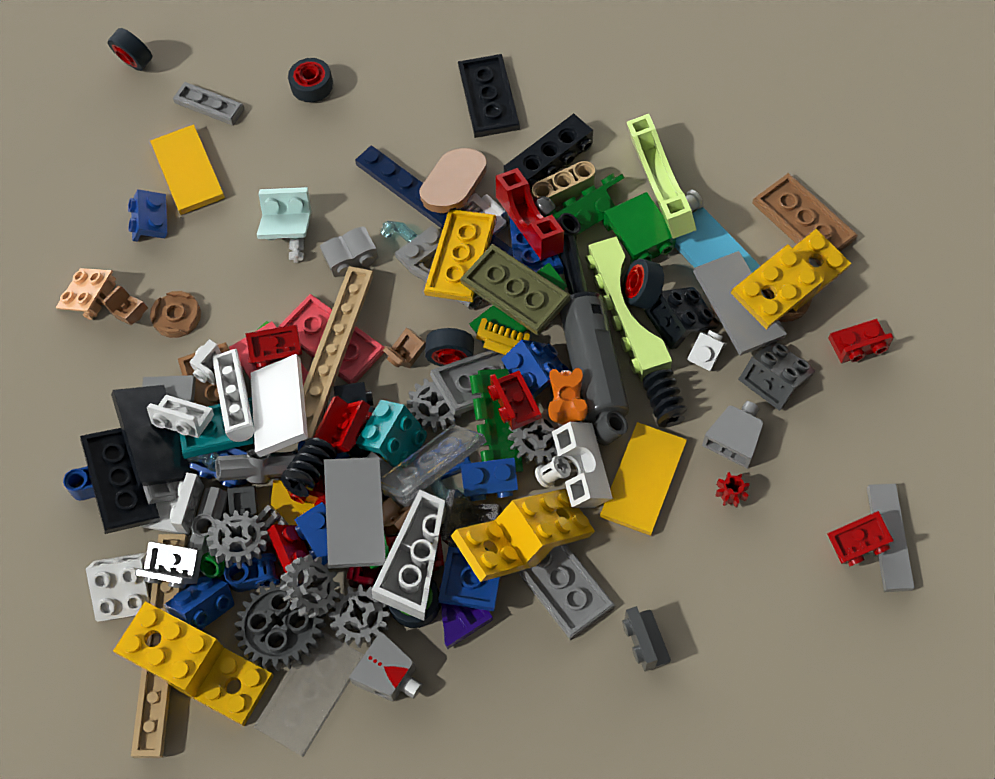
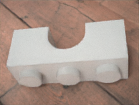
M570 421L552 431L558 457L570 459L576 467L577 476L565 482L571 507L595 508L613 499L592 423Z

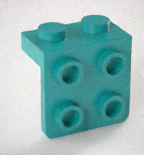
M380 400L359 435L356 445L360 449L381 454L392 467L405 475L421 446L424 444L427 432L404 404Z

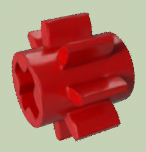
M727 472L725 481L718 479L716 485L720 489L716 491L715 496L722 498L723 506L733 504L737 508L740 499L747 501L749 495L744 491L748 490L750 484L744 483L741 479L742 474L735 476Z

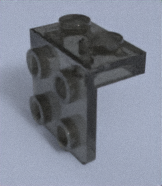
M451 489L449 497L446 499V514L440 530L442 540L448 546L458 548L451 537L456 529L493 521L502 513V507L499 504H473L458 489Z

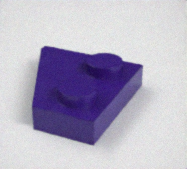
M441 603L444 641L447 649L493 621V617L488 610Z

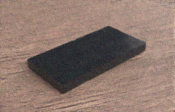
M502 54L458 61L474 138L520 130Z
M164 385L115 389L111 393L138 487L184 481L186 473H192L188 459H184L180 434L177 431L158 428L153 425L147 411L150 403L159 405L164 396L167 395Z
M121 428L81 435L80 442L104 533L108 534L160 522L156 503L148 504L144 488L138 487Z

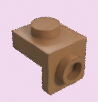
M119 285L103 300V304L116 319L131 326L134 322L140 320L143 313L148 309L143 301L130 296Z
M406 328L392 347L385 346L383 351L388 355L387 360L398 368L400 366L411 368L425 349L426 342L411 329Z
M388 498L382 503L384 531L388 535L400 532L411 506L400 508L392 498Z

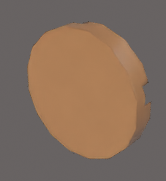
M171 291L166 293L167 296L159 297L151 308L150 319L154 328L161 335L169 338H179L189 334L197 327L201 319V310L198 302L191 294L183 291Z

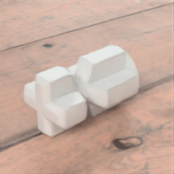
M303 238L289 239V249L292 250V252H289V260H294V263H298V260L302 261L304 258V254L299 252L304 250Z

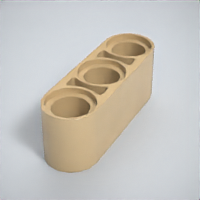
M581 161L536 182L532 187L534 203L539 197L545 196L549 197L555 206L558 207L572 197L577 198L583 195L581 192L595 183L594 165L588 161Z

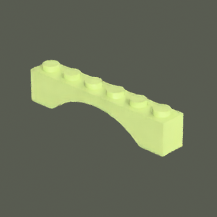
M646 114L628 121L627 126L633 145L672 238L674 239L696 231L692 210L673 175L650 115Z
M617 236L590 244L588 255L585 256L589 270L593 269L595 273L594 281L597 289H602L606 310H611L613 327L615 331H620L622 348L624 352H629L630 365L633 373H638L642 382L643 378L649 373L657 370L671 369L672 359L663 339L641 326L631 315L624 302L620 279L624 271L625 254Z

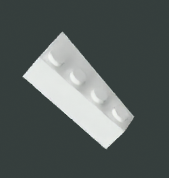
M419 490L372 588L373 599L423 621L445 500Z

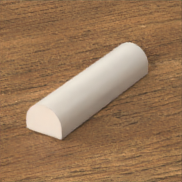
M233 349L212 356L225 433L230 440L242 442L253 436L254 427L239 352L237 349Z

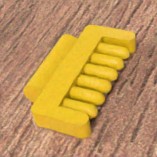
M483 318L476 335V339L485 342L483 348L506 355L521 341L523 333L519 332L515 340L517 331L513 330L509 338L511 329L507 328L503 336L505 327L501 326L497 334L498 324L494 325L491 332L492 322H488L485 330L487 319ZM525 333L523 340L529 341L530 334Z

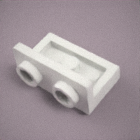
M165 395L159 405L150 403L147 407L151 423L156 427L167 428L177 431L182 435H190L196 438L200 437L214 416L213 409L169 395Z

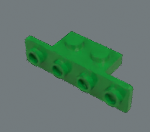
M612 173L601 180V186L597 188L594 185L581 192L583 194L581 198L576 200L575 197H572L562 203L564 208L557 212L554 208L543 217L553 215L557 219L563 213H570L578 219L581 225L580 232L578 233L580 234L603 220L604 211L615 207L606 189L625 177L623 174L615 177Z

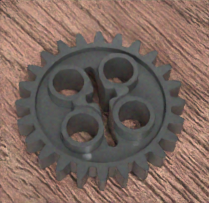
M281 580L279 587H276L273 581L270 582V589L267 591L264 587L260 586L261 594L258 596L251 592L250 596L253 601L251 603L243 601L242 604L246 611L237 612L242 621L234 623L235 627L240 630L235 633V637L240 641L238 647L245 651L243 654L248 660L252 658V662L256 666L262 662V666L266 670L270 668L272 663L277 671L280 670L282 663H285L287 668L291 669L293 660H296L301 665V656L303 654L308 657L312 656L309 651L310 647H320L315 639L324 638L323 632L319 629L327 627L325 621L321 619L326 616V613L309 618L308 614L299 616V609L292 611L289 609L292 602L290 600L284 601L283 598L287 595V592L280 590V587L286 584L283 580ZM288 602L285 608L277 610L281 603ZM305 620L303 626L295 628L297 622ZM266 621L263 628L256 629L259 623ZM278 640H284L280 647L273 648Z

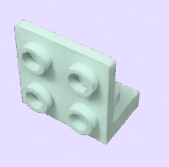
M308 187L260 189L258 195L262 218L257 231V238L271 241L279 238L296 240L306 237L312 214Z

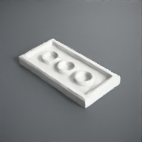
M292 355L251 372L255 453L262 457L307 439L308 432L301 359L298 355Z

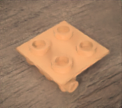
M80 268L74 274L73 281L68 289L61 295L56 308L83 311V316L89 320L97 317L102 308L100 305H104L103 299L111 293L116 285V278L112 276L113 271Z

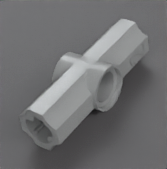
M251 449L245 455L217 456L215 461L216 477L218 481L246 479L251 483H265L269 480V477H281L284 470L287 469L298 453L297 451L277 452L259 457L255 453V449Z
M215 487L206 488L198 515L191 523L192 535L188 548L203 550L202 556L209 552L206 540L209 537V533L201 534V531L206 525H212L215 528V519L222 521L228 503L227 491Z

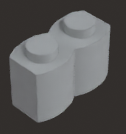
M365 226L355 228L343 236L332 238L320 245L323 256L334 277L345 276L349 266L366 267L373 264L379 258L376 247Z

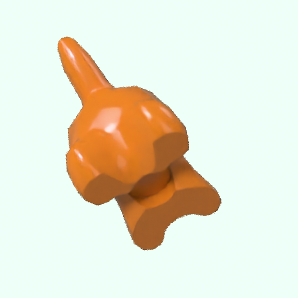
M575 368L572 373L569 370H563L559 373L558 370L552 369L549 372V378L554 398L548 407L550 419L561 425H565L570 421H583L587 416L588 406L585 400L580 397L583 379L582 370Z

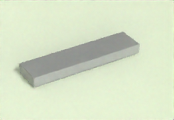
M896 484L868 485L867 493L871 514L877 511L880 512L894 542L889 543L890 550L878 554L884 592L912 591L914 589V582Z

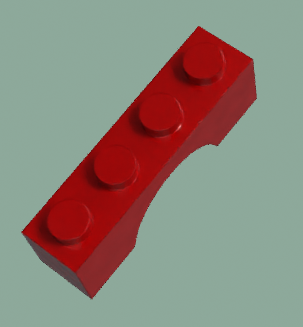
M516 168L496 175V198L540 260L562 253L564 230L553 215L544 218L540 214L533 201L529 183L519 169Z

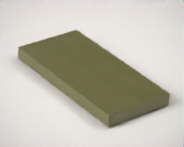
M494 244L460 278L461 284L538 336L571 300L570 294Z

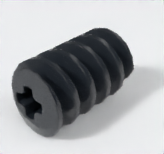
M672 369L657 370L643 378V387L647 391L646 395L650 400V406L654 409L653 414L657 418L656 423L662 428L682 423L685 419L682 414L687 411L685 405H680L684 401L683 397L677 396L680 393V388L673 387L676 385L677 380L670 378L674 373Z
M307 439L304 446L301 447L298 454L295 455L292 462H290L287 469L281 475V481L285 488L296 496L308 497V491H313L316 487L315 483H318L321 475H324V460L335 459L337 451L330 443L323 439Z

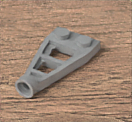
M432 225L395 252L396 258L409 272L427 282L430 269L426 268L423 264L435 256L441 233ZM476 294L474 302L457 301L472 310L481 304L483 298Z

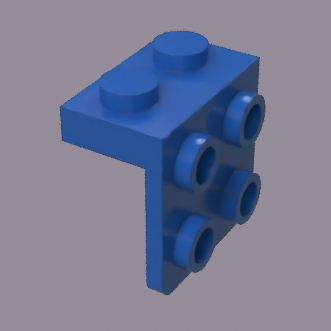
M521 340L501 359L510 374L520 370L533 398L537 397L551 384L549 372L552 369L558 370L559 373L563 370H569L566 365L561 363L557 357V350L549 343Z

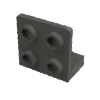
M774 342L751 357L738 380L780 411L785 407L795 389L813 376L815 370L810 367L807 361L791 353L785 345Z

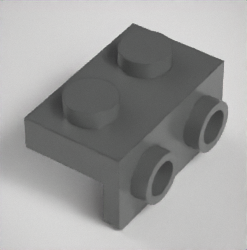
M637 606L626 609L625 618L622 620L623 628L627 637L631 636L634 657L638 664H642L644 672L669 664L671 658L652 611L649 609L639 613Z

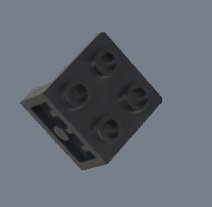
M694 287L662 291L657 302L652 307L644 310L670 350L677 349L691 332L716 329L720 325L714 313L708 308L701 298V294Z

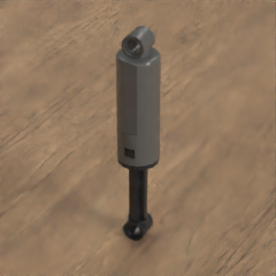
M563 213L556 221L564 230V245L560 258L564 267L563 271L571 300L559 313L572 372L575 368H580L583 373L580 397L585 400L588 406L587 416L584 421L592 423L597 443L607 446L627 432L628 423L625 416L629 412V405L603 297L599 293L587 291L576 244V235L580 232L581 225L574 215Z

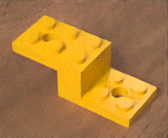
M815 229L793 248L789 244L783 247L735 286L731 294L767 330L792 308L795 311L800 309L847 270L852 263ZM809 259H818L821 263V266H812L809 263ZM764 289L771 290L775 297L767 299L762 295L761 291Z
M565 488L512 500L495 520L456 529L451 537L479 581L483 582L535 567L554 547L589 538L595 530L579 508L571 507L568 492Z
M146 601L113 650L117 655L163 679L172 688L242 726H245L274 677L271 672L224 648L216 638ZM155 633L161 634L160 643L155 647H149L147 644L148 638ZM232 680H240V690L235 694H229L227 692L228 684Z

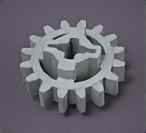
M425 378L423 379V386L415 384L416 392L409 391L408 394L411 400L406 401L407 408L420 424L422 423V428L425 431L428 427H432L433 433H436L437 427L440 426L446 431V424L450 423L454 426L456 424L454 417L461 418L462 414L453 416L434 381L429 383Z
M547 409L541 413V419L529 423L528 428L521 430L522 427L512 430L509 426V430L513 433L508 436V440L514 441L510 449H518L519 453L516 457L519 459L524 455L526 457V464H529L532 459L535 460L536 466H539L543 460L548 464L552 461V457L558 455L552 431L563 425L553 422L547 416ZM552 442L550 449L544 451L546 444Z
M234 510L231 517L224 513L223 521L215 519V528H208L209 537L206 540L210 555L216 557L218 564L225 560L227 568H230L232 563H236L238 569H240L242 562H246L251 566L252 558L261 559V551L267 550L268 531H266L265 523H259V516L257 515L250 518L249 511H245L243 516H240L238 511ZM253 533L256 535L255 542L252 541ZM221 536L223 537L222 545L219 544Z
M307 555L304 558L299 557L293 560V563L285 567L287 573L281 575V579L286 584L281 586L280 590L287 592L283 600H290L292 604L289 609L292 611L298 608L299 616L308 614L309 618H313L327 613L328 609L336 605L333 600L340 595L334 591V588L340 586V583L333 581L337 573H330L328 571V563L325 565L321 564V557L313 560L312 555ZM311 584L314 585L313 587L307 589V586Z
M362 585L358 586L356 592H353L352 588L348 587V595L344 596L342 593H339L340 602H334L336 605L333 607L336 611L329 613V618L334 621L330 624L333 631L338 630L335 634L339 640L345 637V643L348 646L355 641L357 647L361 648L362 641L365 640L370 646L372 644V637H377L381 629L388 630V625L384 620L391 619L390 613L386 612L389 606L372 598L373 587L371 586L367 592L364 591ZM359 600H368V601H370V602H369V603H364V602L359 601ZM357 607L359 611L362 612V620L364 623L363 625H361L360 620L357 619ZM377 619L374 626L370 629L373 620ZM356 629L360 631V633H353L348 630Z

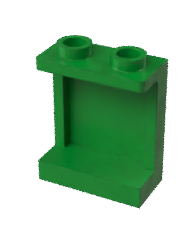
M647 192L604 211L603 225L608 232L614 231L630 255V264L639 258L651 261L660 255L669 254L675 248L676 238H672L663 214Z

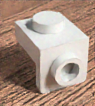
M711 330L707 334L700 332L687 360L708 371H712L722 349L725 348L727 343L721 341L723 336Z
M210 339L205 345L197 349L195 356L189 363L194 370L193 375L203 383L208 381L215 385L217 383L216 377L211 371L214 367L212 356L221 354L218 345Z

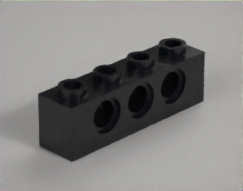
M573 113L504 165V173L518 168L528 181L530 192H532V187L536 182L557 173L563 166L571 164L580 153L590 149L593 144V129Z

